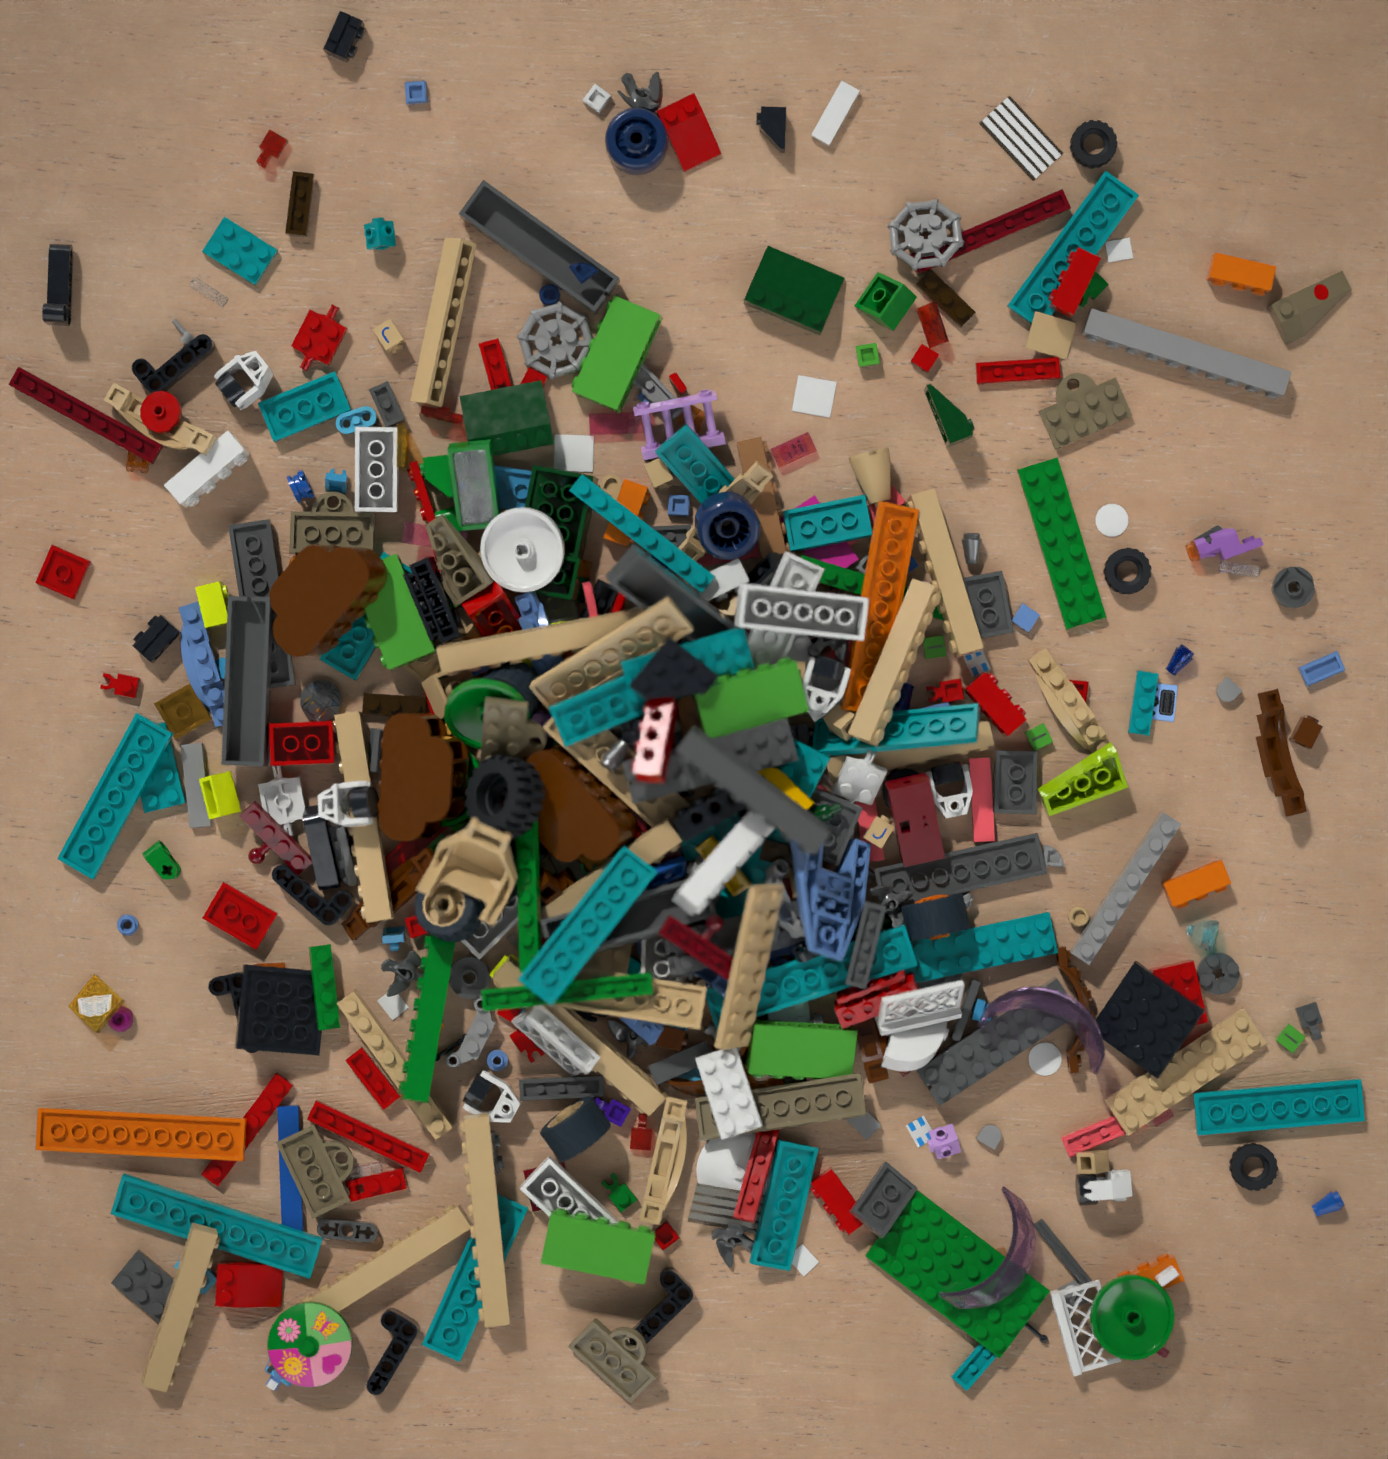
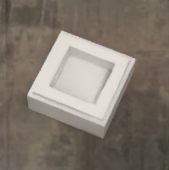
M594 84L584 97L583 102L600 114L612 96Z
M1170 1265L1156 1275L1155 1279L1163 1287L1177 1277L1179 1273Z

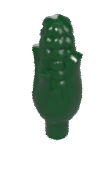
M840 803L832 806L824 804L809 812L822 822H826L833 818V814L841 812L843 809Z

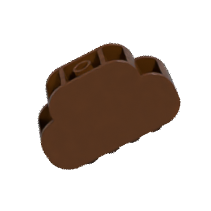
M310 545L302 549L270 589V604L278 615L273 624V635L278 645L287 654L294 657L321 656L334 649L339 644L341 636L352 629L353 622L364 615L366 612L365 608L379 597L378 593L387 581V568L384 561L373 550L365 547Z
M400 713L392 716L385 724L381 739L382 758L379 764L381 779L378 784L380 800L377 805L379 825L382 832L393 840L412 841L427 839L434 836L440 830L442 821L457 818L465 809V801L467 800L465 791L468 788L469 752L463 741L454 736H447L444 722L435 714Z
M556 745L535 752L526 760L539 772L541 776L539 779L543 781L544 785L542 788V792H544V799H542L543 808L538 814V840L556 859L570 862L585 856L591 860H602L618 853L623 846L626 847L634 840L637 834V822L633 814L628 810L626 803L618 799L612 790L562 745Z

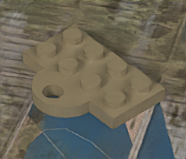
M1081 373L1070 374L1062 379L1056 389L1057 403L1038 411L1055 450L1133 416L1116 377L1096 385L1089 376ZM1071 379L1078 382L1079 386L1075 391L1067 387V382Z
M334 491L326 492L316 499L312 512L291 511L289 553L299 554L302 549L310 545L365 547L374 551L375 513L354 512L351 501L344 494ZM332 497L339 499V504L335 508L328 506V501Z
M486 697L480 763L491 756L497 755L523 759L544 749L546 732L539 723L527 719L528 702ZM537 737L540 741H533L530 738Z
M315 1124L276 1142L312 1219L351 1200L342 1181L351 1173L354 1166V1158L351 1150L345 1144L339 1141L323 1142ZM345 1152L348 1156L347 1162L339 1163L336 1159L337 1153Z
M595 1318L568 1346L630 1403L658 1375L643 1361L647 1353L645 1339L638 1331L629 1327H619L611 1332ZM627 1338L635 1339L637 1345H631Z

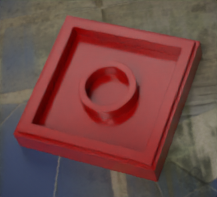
M51 545L35 583L75 600L91 561Z

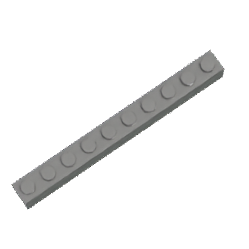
M1093 308L1088 313L1082 335L1086 336V340L1098 343L1099 340L1105 342L1109 348L1118 349V347L1126 349L1125 352L1128 354L1138 355L1140 353L1146 355L1145 358L1150 361L1157 362L1159 359L1165 361V365L1177 368L1181 366L1186 368L1185 371L1188 373L1197 374L1200 372L1206 374L1205 377L1207 379L1217 381L1219 378L1225 380V384L1237 387L1241 385L1246 387L1245 390L1248 392L1266 393L1265 397L1274 400L1284 396L1291 375V371Z

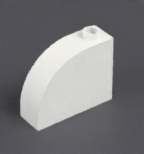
M947 1021L890 1034L881 1066L895 1071H912L928 1064L935 1056L942 1040L945 1041L948 1036Z

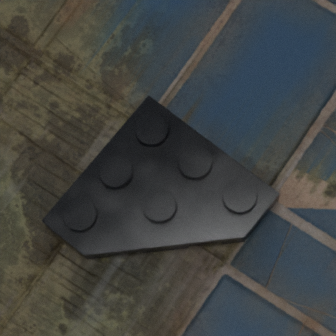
M668 637L630 683L629 688L644 700L683 697L695 694L703 695L713 686L719 675Z

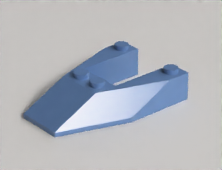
M793 839L790 846L798 909L808 950L837 961H843L865 903L871 844L858 839L849 840L834 873L821 868L824 843L816 854L813 855L811 852L809 854L803 852L798 847L800 844Z

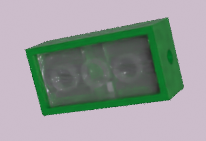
M488 439L450 443L447 453L458 531L484 529L496 516L501 514L492 441Z

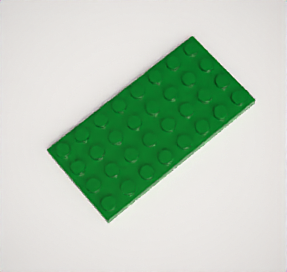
M918 1190L913 1194L885 1237H878L865 1254L877 1266L999 1358L1002 1357L1050 1292L1048 1288Z

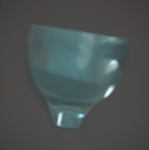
M1202 920L1199 923L1188 925L1186 934L1194 940L1199 948L1212 952L1220 922L1217 920Z

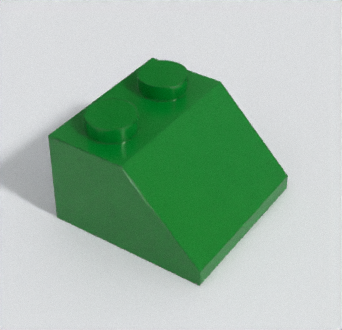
M877 272L854 306L878 324L894 331L917 296L903 283Z
M448 455L423 457V463H420L421 476L450 500H454Z

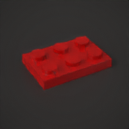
M223 882L202 919L257 950L278 913Z

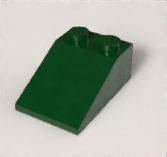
M931 383L926 385L924 392L946 448L969 440L975 430L972 420H967L966 415Z
M564 556L562 567L556 577L544 587L535 590L536 594L584 603L585 595L582 583L589 582L592 562L581 558Z

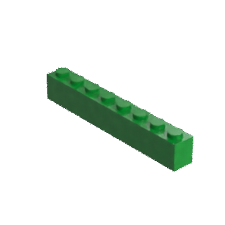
M430 933L429 936H425L423 948L427 949L426 956H422L420 962V969H423L422 978L418 977L416 990H419V996L414 999L413 1010L416 1011L415 1019L410 1021L409 1031L412 1032L411 1040H407L405 1050L409 1054L407 1061L404 1060L402 1066V1073H405L404 1082L400 1081L398 1094H401L402 1100L425 1104L429 1100L455 942H445Z

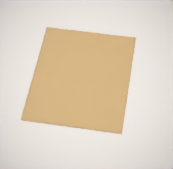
M1035 311L1025 348L1067 359L1076 323Z

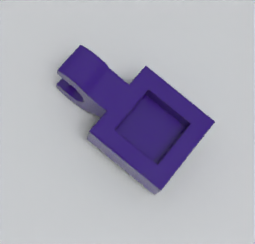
M599 1097L594 1099L599 1108L605 1111L604 1115L607 1119L621 1127L631 1108L613 1098L610 1103Z

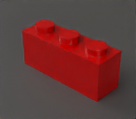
M1079 247L1075 252L1071 251L1066 261L1069 263L1066 271H1061L1057 279L1060 282L1057 290L1053 288L1048 298L1051 301L1049 307L1072 318L1101 258Z
M831 1167L811 1181L813 1187L810 1190L817 1199L819 1197L825 1202L823 1205L824 1209L829 1215L834 1214L838 1220L835 1224L842 1233L846 1231L850 1235L863 1225L860 1220L849 1212L856 1200Z

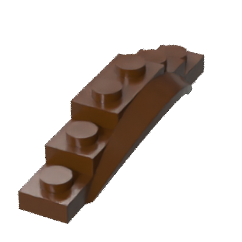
M1275 689L1258 693L1262 714L1256 715L1261 736L1256 737L1265 778L1271 777L1275 797H1282L1286 817L1307 812L1304 802V791L1297 778L1288 748L1284 705L1281 702L1279 690Z
M425 848L420 854L413 856L388 875L394 913L419 892L416 888L435 855L431 848ZM363 900L351 912L350 916L341 923L351 940H357L369 928L376 927L381 922L367 923L366 919L362 918L361 907L364 906Z
M1057 946V967L1071 980L1077 997L1078 1011L1080 1012L1078 1030L1071 1050L1066 1051L1068 1072L1079 1073L1078 1067H1082L1081 1055H1077V1052L1085 1051V1046L1088 1045L1087 1029H1091V1024H1094L1093 1011H1089V1003H1092L1091 990H1087L1086 986H1082L1080 970H1077L1076 966H1068V963H1071L1070 950H1066L1065 946Z
M875 1017L854 1024L853 1026L858 1031L857 1041L868 1083L889 1079L887 1068L881 1066L887 1046V1035L881 1036Z

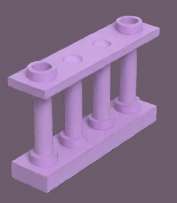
M706 389L699 391V394L651 404L649 402H641L636 407H633L634 415H641L646 438L645 446L641 447L643 460L659 457L655 450L663 444H657L654 441L649 413L662 411L667 437L665 441H667L674 435L670 409L682 407L685 424H688L695 432L690 405L703 403L708 428L706 434L699 435L698 437L707 447L726 444L723 431L716 429L711 401L717 400L716 392Z

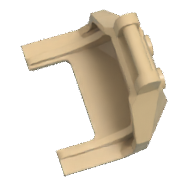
M473 817L468 828L440 841L433 860L416 890L431 897L438 883L448 884L484 901L486 907L479 920L494 926L518 878L509 847L512 835L508 833L503 834L480 823L478 819Z

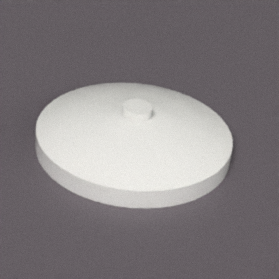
M525 507L512 508L496 516L486 527L480 547L483 565L491 578L502 587L516 592H530L547 585L560 571L565 555L562 534L553 520L538 510Z
M756 1133L708 1140L702 1148L697 1161L696 1172L699 1187L740 1193ZM771 1162V1165H770V1169H769V1172H768V1176H767V1180H766V1183H765V1187H764V1190H763L762 1197H765V1192H766V1188H767V1184H768V1179H769V1175H770V1171H771V1167H772V1162ZM703 1193L705 1197L737 1202L738 1200L734 1198ZM713 1204L718 1208L735 1211L734 1207Z

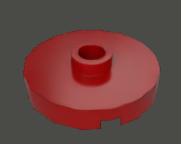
M157 391L148 395L140 408V418L143 424L149 430L156 433L171 431L174 426L178 425L182 416L180 402L174 395L165 391ZM162 408V412L157 414V411Z

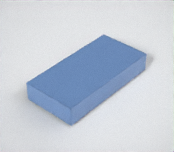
M1335 651L1298 667L1305 686L1308 687L1345 671V667L1338 651Z

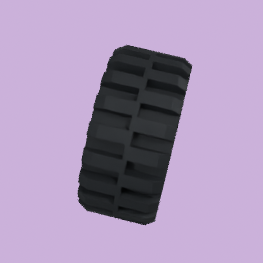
M505 755L491 756L487 760L482 761L479 764L480 767L474 769L472 778L468 780L469 786L465 791L467 796L465 807L468 808L466 813L469 819L474 817L480 823L503 834H511V839L520 837L534 826L533 823L539 818V811H542V799H544V792H542L544 787L543 781L539 779L541 776L535 770V767L526 760ZM508 785L507 801L503 809H501V796L505 786Z

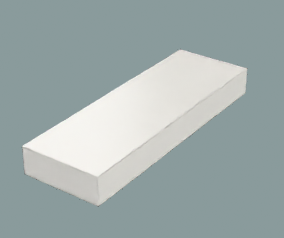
M841 81L811 137L830 146L860 90Z

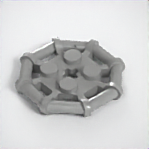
M935 198L932 201L905 203V207L887 226L890 232L891 254L899 257L910 265L912 270L916 271L919 268L946 266L947 261L964 244L961 233L960 214L954 213L940 203L939 199ZM930 209V214L917 215L915 212ZM937 211L945 217H947L948 219L943 222L941 218L936 215ZM910 215L911 219H909L906 226L900 225ZM952 227L953 237H947L946 228ZM924 231L932 234L928 236V239L920 236ZM898 233L905 234L904 243L899 244ZM943 245H950L943 254L940 253ZM911 249L916 254L915 258L906 253L905 250ZM935 255V258L921 260L922 257Z
M560 301L540 309H532L520 334H517V339H519L525 359L524 364L550 377V380L577 371L580 372V364L583 358L588 356L590 351L588 347L592 340L586 314L582 315ZM556 313V319L544 322L541 318L542 316ZM562 313L576 321L571 325L561 320ZM537 321V323L540 324L537 333L535 334V336L529 335L532 327ZM579 326L581 327L584 340L577 339L575 329ZM557 335L560 336L561 345L556 344V346H553L551 338ZM528 341H535L538 353L533 356ZM577 346L583 347L577 360H575L572 355ZM542 357L552 362L551 367L549 368L537 360ZM569 360L571 365L556 369V363Z

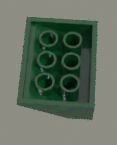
M767 246L744 298V304L821 335L844 277Z
M542 380L460 396L468 442L491 439L493 456L554 444Z
M533 465L525 508L538 510L553 520L564 540V556L583 559L592 508L569 491L582 474ZM583 474L594 484H598V478Z

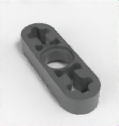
M324 1218L318 1223L317 1232L322 1238L372 1242L378 1236V1227L372 1222ZM329 1223V1227L336 1228V1223H339L338 1235H335L336 1230H330L326 1234L325 1230L321 1229V1226ZM349 1224L353 1227L354 1232L351 1236H346L342 1233L344 1225ZM357 1225L361 1226L359 1230H366L367 1227H371V1231H374V1234H371L370 1238H368L365 1233H359V1237H356Z

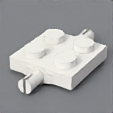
M868 750L865 759H855L847 756L832 788V794L845 797L846 801L851 803L859 801L872 805L887 773L885 767L878 766L872 762L876 752L872 751L871 753V750Z
M281 765L277 766V768L274 766L272 767L274 779L268 783L258 784L262 808L278 824L283 825L284 830L292 836L294 834L291 823L298 819H303V812L306 807L301 778H284Z

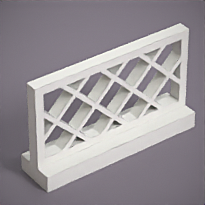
M963 980L882 998L879 1015L875 1017L881 1036L961 1018L960 1004L964 990Z
M534 1006L530 1010L514 1017L511 1021L571 1076L582 1072L585 1075L588 1074L600 1059L599 1055L544 1006Z
M1099 1280L1049 1292L1073 1376L1121 1362V1359L1118 1357L1111 1359L1103 1358L1101 1356L1104 1350L1103 1347L1100 1348L1098 1354L1089 1350L1090 1343L1093 1338L1095 1340L1096 1338L1093 1333L1091 1334L1082 1329L1086 1320L1090 1319L1091 1306L1087 1313L1077 1309V1306L1082 1298L1093 1303V1300L1087 1298L1084 1294L1088 1288L1096 1286L1097 1292H1099L1101 1289ZM1074 1293L1079 1296L1074 1306L1066 1303L1065 1294ZM1075 1311L1085 1316L1080 1326L1071 1322V1317ZM1080 1331L1090 1336L1085 1347L1078 1344L1076 1340ZM1086 1351L1095 1356L1092 1364L1083 1366L1082 1357Z

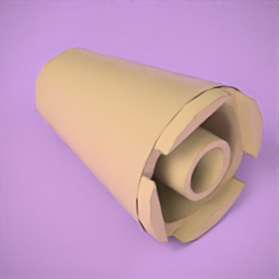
M889 448L851 456L849 463L869 503L875 504V507H877L878 501L887 502V500H890Z

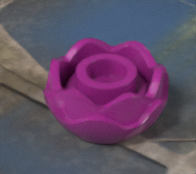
M124 1006L114 1007L107 1016L109 1027L117 1032L128 1030L133 1025L132 1011Z

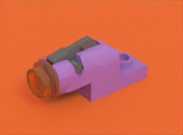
M1217 525L1196 537L1194 541H1190V544L1185 547L1191 561L1217 556V553L1220 560L1223 561L1263 545L1261 537L1255 539L1253 535L1243 539V544H1241L1235 529H1222Z

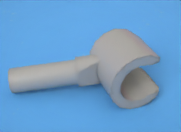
M177 319L172 321L183 334L180 341L187 345L195 338L182 327Z

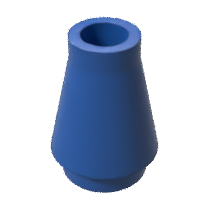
M1331 1191L1316 1204L1312 1205L1316 1216L1319 1217L1339 1211L1345 1204L1338 1191L1333 1193Z

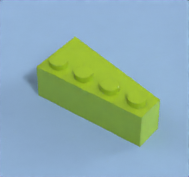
M1110 742L1038 788V792L1044 809L1049 816L1128 788L1117 750Z

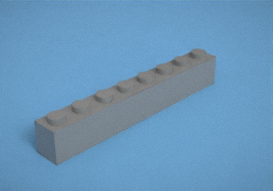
M1163 812L1159 813L1070 950L1072 955L1090 965L1181 824Z

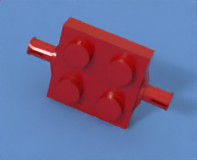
M332 304L327 315L309 310L291 345L292 348L300 351L305 356L300 366L301 369L308 371L312 361H320L328 366L330 365L348 328L334 320L340 309L339 307Z

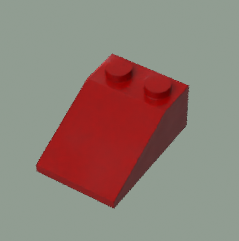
M695 93L657 111V116L666 127L668 140L684 172L722 154Z
M495 581L461 603L483 637L522 630L518 620L520 616L500 585Z
M221 1260L217 1266L215 1306L233 1308L281 1307L284 1270L263 1263Z

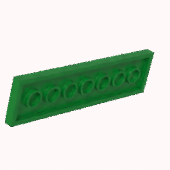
M1058 457L1018 469L1017 473L1065 630L1106 618Z

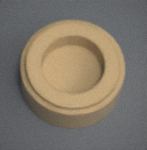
M1075 906L1068 913L1069 922L1076 927L1085 926L1090 918L1088 910L1082 906Z

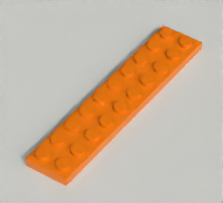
M878 501L861 597L869 598L864 641L853 640L848 664V668L851 670L840 709L857 712L902 605L919 509Z
M40 1107L37 1113L35 1150L244 1161L247 1118Z

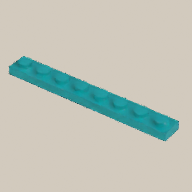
M583 474L569 490L701 593H704L714 580L715 576Z

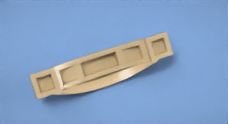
M113 383L103 400L115 407L117 412L142 434L166 447L178 450L191 448L206 456L216 440L214 435L181 419L178 425L174 426L167 433H156L149 430L140 418V408L144 399L116 383ZM159 409L157 411V414H160L162 412V409Z
M756 461L744 475L740 473L729 487L725 485L718 493L734 492L742 495L752 504L764 490V486L773 477V474ZM726 520L721 525L727 526L731 520ZM694 524L686 533L687 538L678 548L697 561L707 551L702 547L698 539Z
M1045 648L1030 658L1028 661L1036 672L1037 681L1049 706L1072 737L1091 753L1110 743L1095 715L1073 683L1069 681L1063 670L1054 661L1048 650Z
M670 1096L666 1098L639 1221L660 1225L662 1213L668 1206L677 1187L687 1146V1123L684 1115L687 1100Z

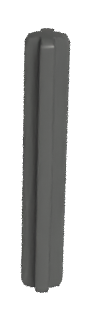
M1038 1220L1034 1227L1080 1284L1091 1282V1278L1044 1220Z

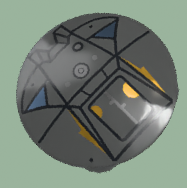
M316 680L309 683L303 689L300 705L304 714L310 719L319 722L328 721L338 714L343 699L339 689L333 683L326 680Z

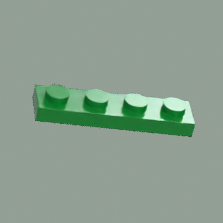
M331 944L309 947L318 1030L340 1028Z

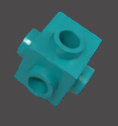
M383 217L373 218L371 223L364 225L367 250H385L396 246L393 221H385Z

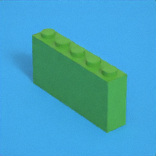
M614 295L613 300H609L605 309L607 313L604 319H601L598 323L596 338H592L590 341L588 356L583 358L580 364L581 371L579 376H575L571 387L575 395L621 414L663 318L658 313Z
M398 554L382 559L387 568V581L378 593L379 597L377 600L365 608L367 617L364 618L368 629L372 628L375 636L372 637L376 649L380 648L381 663L384 668L387 667L390 671L437 653L434 641H430L403 577L406 571Z
M782 658L777 661V664L770 665L765 663L758 665L757 669L749 671V669L740 670L737 672V675L731 677L729 675L719 676L706 694L693 695L702 731L709 737L715 738L809 711L797 662L793 659L790 660V658Z
M755 1020L751 1040L747 1047L745 1068L751 1076L758 1078L763 1077V1075H771V1077L782 1079L784 1076H792L793 1079L803 1080L804 1077H812V1079L817 1080L850 1075L853 1073L858 1031L853 1025L842 1029L841 1024Z
M556 1208V1211L551 1210L541 1264L645 1285L655 1237V1231H652L651 1227L639 1225V1228L632 1227L631 1223L625 1221H618V1224L612 1223L610 1219L605 1217L593 1219L589 1218L588 1214L577 1212V1215L568 1214V1210Z

